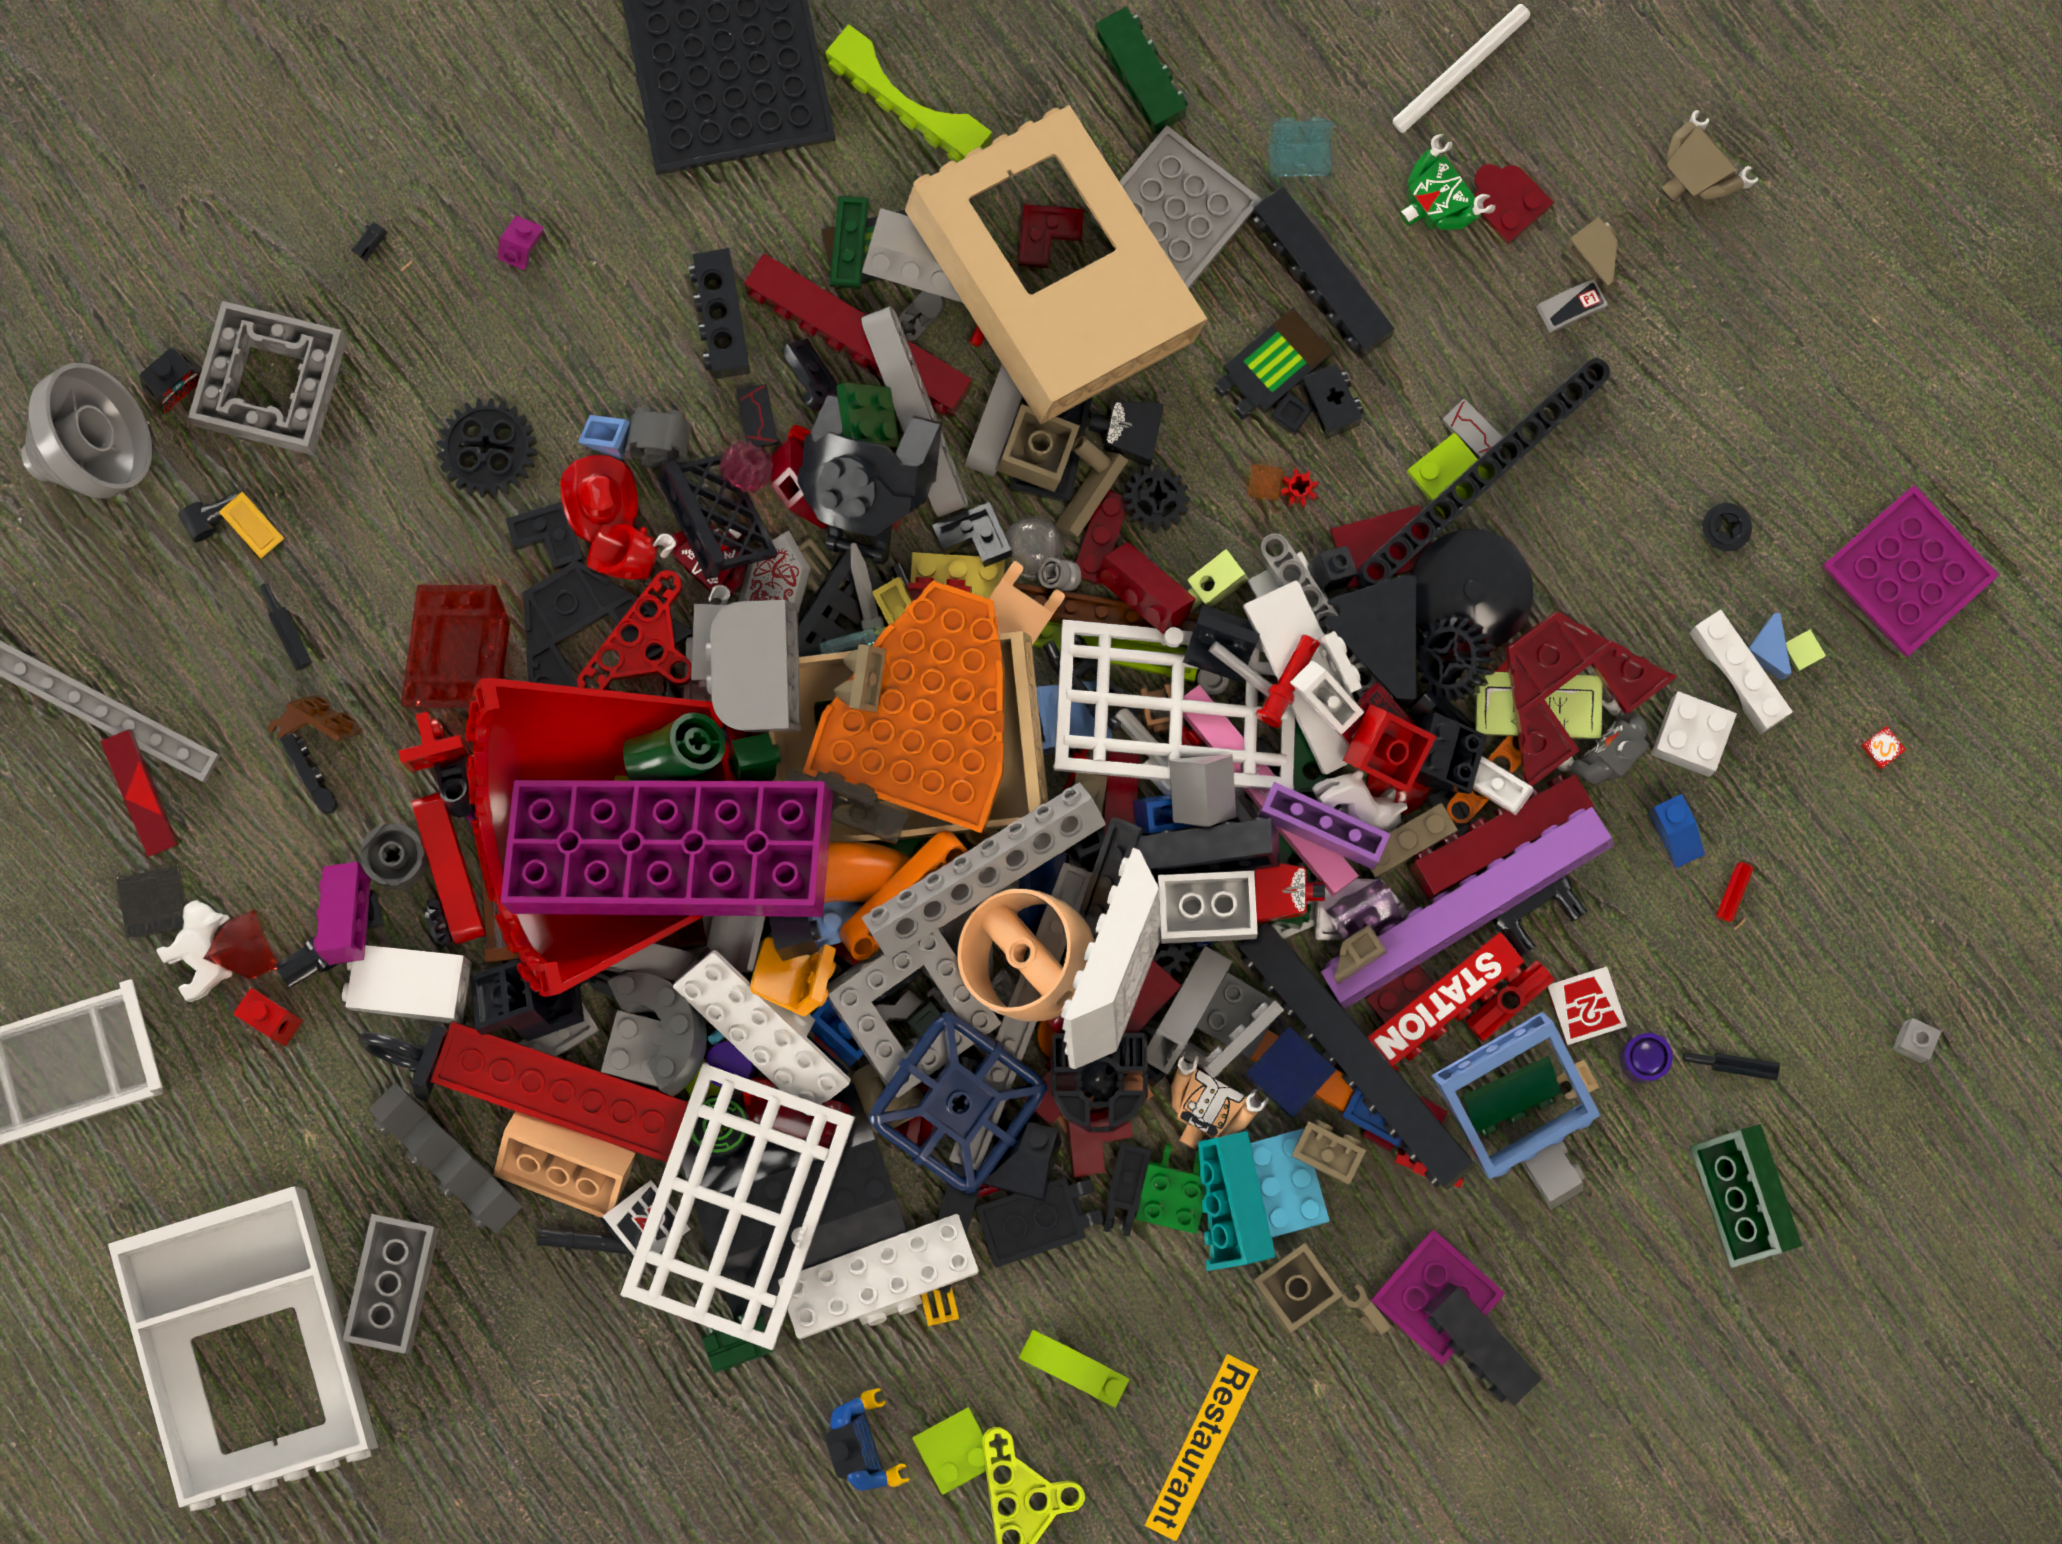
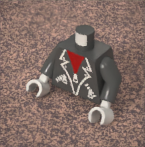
M1602 700V705L1612 715H1618V717L1603 731L1601 739H1596L1579 759L1574 760L1573 757H1570L1557 767L1558 770L1562 772L1571 770V773L1590 783L1596 784L1621 777L1648 748L1649 744L1644 739L1647 733L1645 720L1634 710L1629 714H1624L1615 700L1608 704Z

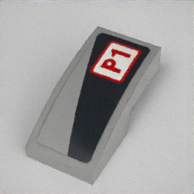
M1592 279L1538 304L1536 308L1549 333L1575 324L1579 319L1603 311L1608 306V303L1595 279Z

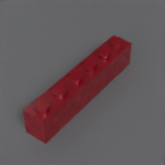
M1564 774L1556 777L1547 783L1549 788L1539 793L1538 789H1535L1517 815L1502 807L1494 812L1497 816L1494 819L1486 822L1485 818H1482L1468 826L1470 832L1460 837L1458 832L1441 841L1443 847L1435 851L1429 847L1415 855L1414 857L1417 861L1409 868L1427 899L1429 900L1462 882L1465 878L1486 869L1493 861L1499 858L1504 859L1513 854L1514 850L1521 844L1528 841L1533 843L1542 838L1541 834L1553 825L1560 827L1569 821L1568 817L1577 810L1584 808L1586 811L1591 807L1593 808L1594 805L1576 774L1565 778Z
M1154 959L1124 1033H1138L1181 987V984ZM1112 1053L1107 1055L1106 1057H1110L1112 1059ZM1066 1055V1067H1069L1068 1055ZM1050 1060L1045 1066L1049 1071L1042 1078V1081L1047 1084V1092H1044V1097L1035 1111L1052 1125L1062 1113L1052 1098ZM1076 1075L1057 1076V1091H1076ZM1025 1096L1023 1100L1026 1102L1030 1096Z

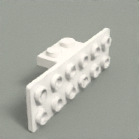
M1293 581L1244 604L1243 608L1254 631L1260 633L1258 640L1278 680L1295 651L1303 634L1315 639L1314 642L1318 641L1320 643L1311 661L1326 669L1355 701L1352 692L1362 688L1359 672L1355 666L1350 664L1346 655L1347 648L1342 638L1338 637L1335 631L1324 636L1298 581ZM1295 689L1293 693L1295 701L1290 707L1322 774H1329L1347 765L1348 763L1342 760L1349 745Z
M713 950L673 985V988L681 996H684L703 1017L781 1091L822 1105L823 1102L830 1100L849 1085L851 1079L807 1038L815 1022L810 1013L803 1017L753 994L750 991L751 983L718 951Z
M954 1214L802 1270L788 1307V1313L797 1338L803 1339L857 1318L860 1319L862 1325L867 1323L869 1326L880 1324L887 1320L886 1316L898 1312L900 1315L916 1310V1305L922 1303L920 1295L978 1274L979 1270L959 1215ZM784 1277L778 1280L780 1288Z

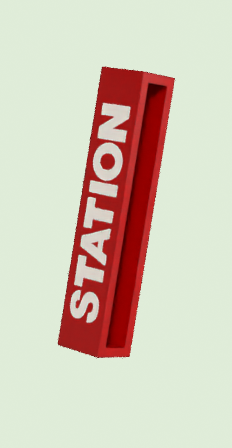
M1500 932L1368 1038L1398 1071L1399 1069L1395 1064L1404 1057L1411 1061L1423 1051L1420 1045L1429 1037L1433 1042L1448 1031L1445 1025L1453 1018L1460 1022L1473 1011L1470 1005L1480 998L1484 1003L1498 991L1494 987L1503 979L1509 983L1523 972L1519 966L1525 961Z

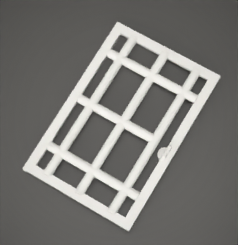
M1062 620L1054 771L1170 781L1169 759L1232 754L1233 762L1243 763V773H1234V787L1270 790L1273 783L1276 782L1293 790L1295 715L1290 705H1288L1281 718L1280 754L1256 752L1258 718L1255 713L1257 709H1262V707L1258 706V689L1247 680L1245 705L1183 700L1185 667L1196 668L1182 663L1185 655L1111 648V638L1160 642L1163 646L1168 645L1174 648L1180 644L1188 645L1192 631H1181L1179 628L1171 627L1163 635L1156 628ZM1074 635L1099 637L1098 647L1075 645ZM1258 640L1248 666L1258 674L1275 675L1269 662H1259V652H1264ZM1073 657L1098 659L1096 692L1072 690ZM1110 660L1172 666L1171 698L1109 693ZM1071 702L1096 704L1094 737L1069 735ZM1108 705L1170 711L1169 744L1107 738ZM1183 712L1245 718L1244 751L1182 745ZM1069 748L1093 750V760L1068 758ZM1106 751L1168 756V767L1106 761ZM1256 764L1280 766V777L1255 775Z
M703 1063L620 1295L773 1350L855 1117L709 1066L708 1063ZM711 1080L722 1084L714 1108L703 1104ZM734 1088L768 1100L760 1124L726 1113ZM780 1105L814 1116L806 1141L772 1129ZM702 1117L710 1121L689 1180L686 1181L677 1176L697 1119ZM826 1121L838 1125L830 1149L818 1145ZM721 1125L755 1136L734 1198L700 1186ZM767 1141L801 1153L780 1214L746 1202ZM813 1158L825 1161L803 1225L792 1232L791 1238L795 1248L778 1296H775L766 1291ZM672 1190H676L684 1194L663 1253L660 1254L651 1251ZM695 1198L729 1209L708 1271L674 1259ZM741 1215L776 1226L754 1288L720 1276ZM646 1263L657 1266L649 1291L638 1287ZM670 1271L704 1283L695 1307L661 1295ZM715 1288L750 1300L741 1324L707 1312ZM761 1305L773 1308L765 1333L753 1329Z

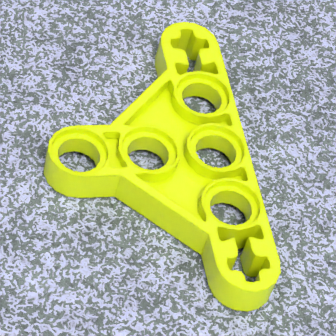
M992 1427L985 1432L982 1438L996 1544H1003L1002 1536L1010 1529L1016 1530L1019 1533L1018 1544H1036L1057 1514L1073 1512L1083 1505L1085 1501L1084 1491L1080 1485L1073 1481L1066 1480L1050 1483L1016 1458L1012 1436L1005 1429ZM995 1434H999L1002 1439H1006V1443L1001 1444V1454L1003 1456L1009 1455L1008 1460L997 1459L991 1462V1457H997L996 1448L989 1445V1441L995 1439ZM1001 1465L1009 1467L1011 1471L1009 1480L1004 1483L996 1482L993 1477L994 1470ZM1068 1487H1073L1078 1492L1076 1502L1071 1505H1066L1061 1500L1062 1491ZM1036 1492L1044 1493L1047 1499L1046 1505L1040 1510L1032 1509L1029 1504L1030 1497ZM1005 1497H1010L1015 1502V1509L1009 1515H1002L998 1511V1503Z

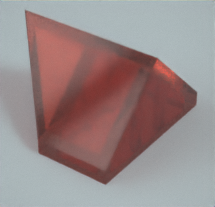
M256 910L225 922L203 959L211 963L218 964L220 967L250 980L277 969L275 964L278 963Z

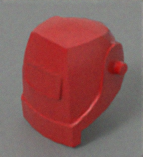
M601 524L592 541L587 566L600 573L617 578L646 580L655 564L658 545L653 547L655 538L647 534L648 529L645 527H641L638 530L627 524L612 526Z

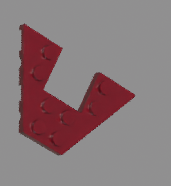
M1553 612L1505 648L1525 783L1533 786L1580 751L1545 699L1588 666H1592L1624 714H1629L1674 680L1676 675L1657 667L1643 657L1633 654L1630 650L1616 642L1596 634L1590 628L1572 621L1566 615L1560 612Z

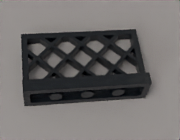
M728 453L679 464L676 459L664 461L657 480L706 580L718 577L720 571L776 557L778 552ZM722 464L727 473L726 479L710 472V467ZM691 471L702 478L697 485L686 480L683 473ZM705 479L722 486L718 494L701 487ZM725 488L737 493L740 499L738 504L721 496ZM697 494L714 501L711 510L697 503L695 499ZM717 503L734 511L731 519L714 512ZM737 513L750 519L752 523L751 529L734 521ZM710 519L727 527L723 535L710 529L708 525ZM729 529L747 536L743 545L726 537ZM751 538L762 543L765 550L757 552L746 545ZM722 544L738 551V556L725 559L720 549Z

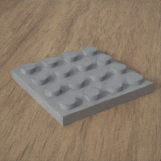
M1167 125L1119 181L1188 289L1192 287L1252 215L1253 207L1262 201L1259 196ZM1092 214L1090 220L1101 228Z

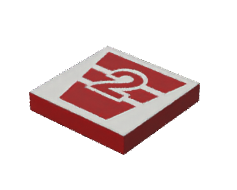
M1607 967L1568 978L1547 987L1566 1046L1627 1027Z

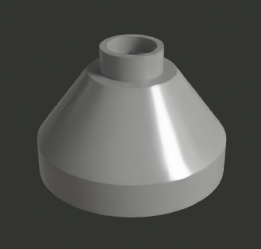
M71 363L47 375L35 386L30 398L26 440L21 455L27 471L40 481H50L90 497L111 498L138 484L146 476L152 459V441L146 419L140 407L129 391L117 379L96 366L86 363Z

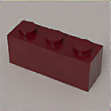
M1129 542L1104 556L1096 576L1101 583L1163 635L1169 628L1176 627L1187 620L1196 599Z

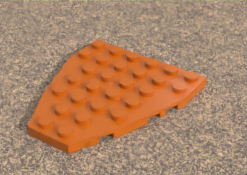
M932 581L923 590L922 594L905 608V612L893 624L890 623L872 645L887 649L877 713L849 708L847 704L843 703L836 696L833 702L828 704L822 712L802 773L984 834L1004 774V665L995 601ZM853 673V675L850 677L849 680H853V678H854V673Z

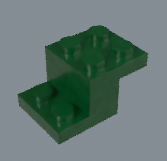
M842 383L836 386L843 435L857 440L886 445L896 453L899 441L891 388L853 383Z

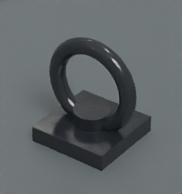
M434 1024L426 1046L418 1044L417 1047L389 1035L376 1032L362 1033L359 1036L358 1042L365 1051L392 1064L409 1068L410 1072L415 1073L411 1082L415 1097L428 1102L435 1084L430 1081L447 1036L446 1028Z

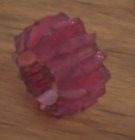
M738 440L723 453L719 469L724 472L723 479L730 480L732 483L731 488L737 486L742 493L747 490L755 493L770 480L774 464L769 461L770 454L761 451V446L755 447L751 441L744 443Z

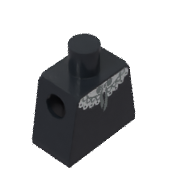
M1116 401L1113 403L1111 416L1097 413L1092 414L1089 431L1106 434L1104 447L1106 451L1119 453L1126 459L1151 467L1164 404Z

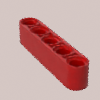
M439 792L411 800L417 825L455 945L486 936L485 926L449 810Z

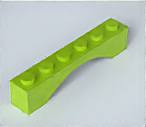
M848 24L827 49V65L835 74L847 76L852 80V85L862 94L868 92L876 98L875 102L886 112L892 110L900 116L899 120L910 130L916 128L924 134L923 138L928 144L934 148L940 146L948 152L947 156L951 161L957 163L965 159L966 155L978 147H981L983 150L992 143V131L969 114H950L934 111L904 96L892 85L882 71L876 58L872 41Z

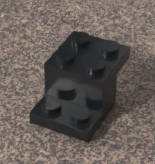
M520 958L470 976L475 1029L481 1035L511 1025L528 1042L584 1022L580 983L560 994L548 997L541 996L539 991L534 992L531 989L529 982H525L517 970V964L522 963Z

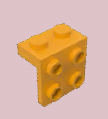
M767 937L762 941L750 984V991L761 998L806 1017L818 1006H823L828 997L829 990L826 989V986L836 967V963L833 962L836 949L824 944L819 948L820 951L813 953L811 956L807 954L782 961L775 949L773 938Z

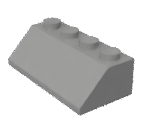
M880 208L862 273L963 303L909 216Z

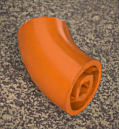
M860 841L829 842L824 903L842 901L866 903L911 859L910 856L875 843Z

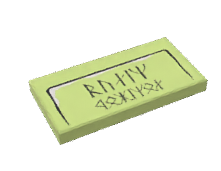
M1494 672L1491 676L1486 675L1485 677L1489 685L1479 686L1481 693L1476 695L1475 730L1485 735L1518 736L1509 672ZM1576 675L1545 699L1571 738L1601 739L1602 681L1598 676Z

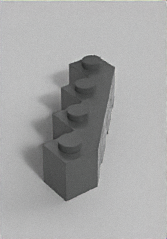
M396 1082L368 1109L376 1117L373 1124L384 1135L387 1136L390 1132L395 1135L408 1149L405 1155L417 1167L423 1163L440 1180L437 1187L449 1198L456 1195L472 1211L469 1218L480 1229L483 1230L487 1226L497 1234L523 1207L510 1191L499 1183L470 1152L466 1151L438 1121L432 1118Z

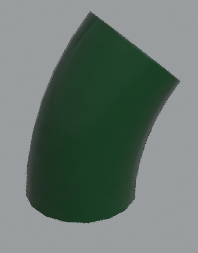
M695 712L683 714L671 723L653 731L627 738L624 742L623 755L629 781H690L704 774L721 761L725 753V738L721 728L713 719L705 714Z

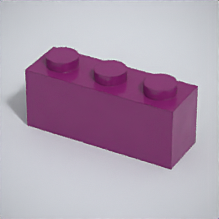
M359 862L323 867L322 879L319 881L321 896L320 907L316 911L318 930L317 936L314 938V948L316 953L329 965L361 961L365 957L371 878L366 874Z

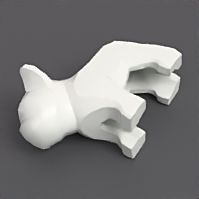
M1361 770L1323 780L1312 788L1316 798L1321 803L1332 808L1341 804V808L1338 811L1387 833L1397 828L1401 823L1400 813L1408 808L1406 803L1394 802L1396 797V790L1394 788L1385 790L1379 797H1373L1362 779L1363 771Z
M198 900L191 901L184 907L183 929L177 935L174 943L170 947H161L156 950L163 963L173 964L184 960L196 970L192 982L181 985L178 988L187 1002H193L207 996L211 989L218 985L221 980L232 976V971L226 970L213 942L214 933L218 927L230 918L228 915L216 913L207 904L200 903Z

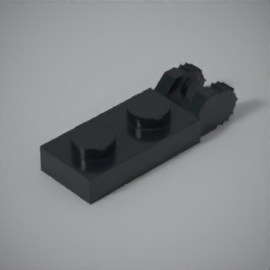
M292 733L280 738L317 808L326 815L334 814L338 809V801L335 800L336 797L330 790L323 788L321 785L326 780L317 764L311 766L306 756L311 754L303 738L301 737L297 740Z
M1124 1143L1120 1144L1106 1205L1109 1207L1103 1231H1111L1115 1221L1114 1214L1116 1208L1128 1211L1122 1228L1123 1236L1130 1237L1135 1212L1138 1213L1152 1150Z

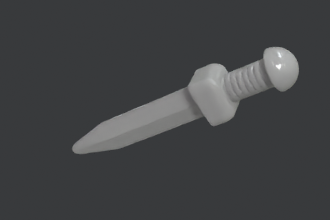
M852 543L850 546L851 570L864 619L861 620L863 630L869 633L871 645H873L881 634L880 629L884 627L882 615H878L866 563L857 545Z

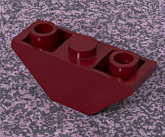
M794 436L790 437L772 454L771 485L788 510L821 529H826L829 525L818 520L812 507L807 504L798 485V470L802 466L803 449Z

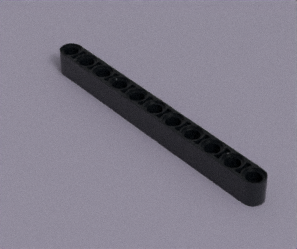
M1592 358L1573 372L1366 559L1357 569L1356 580L1358 584L1366 588L1387 581L1598 390L1610 376L1608 364L1603 359ZM1587 369H1592L1596 372L1597 381L1589 378ZM1566 388L1574 391L1576 395L1575 401L1570 400L1566 396ZM1544 408L1552 410L1554 420H1549L1545 417ZM1522 427L1528 428L1532 432V440H1528L1523 436ZM1500 447H1505L1509 450L1511 454L1510 460H1506L1501 456ZM1478 467H1484L1488 471V480L1482 479L1479 476ZM1457 486L1465 489L1467 500L1460 499L1457 496ZM1435 506L1441 507L1444 510L1445 520L1438 519L1435 516ZM1412 526L1419 527L1422 530V540H1418L1412 535ZM1390 546L1397 547L1400 550V560L1391 557L1389 552ZM1368 566L1377 569L1379 572L1378 580H1373L1368 576Z

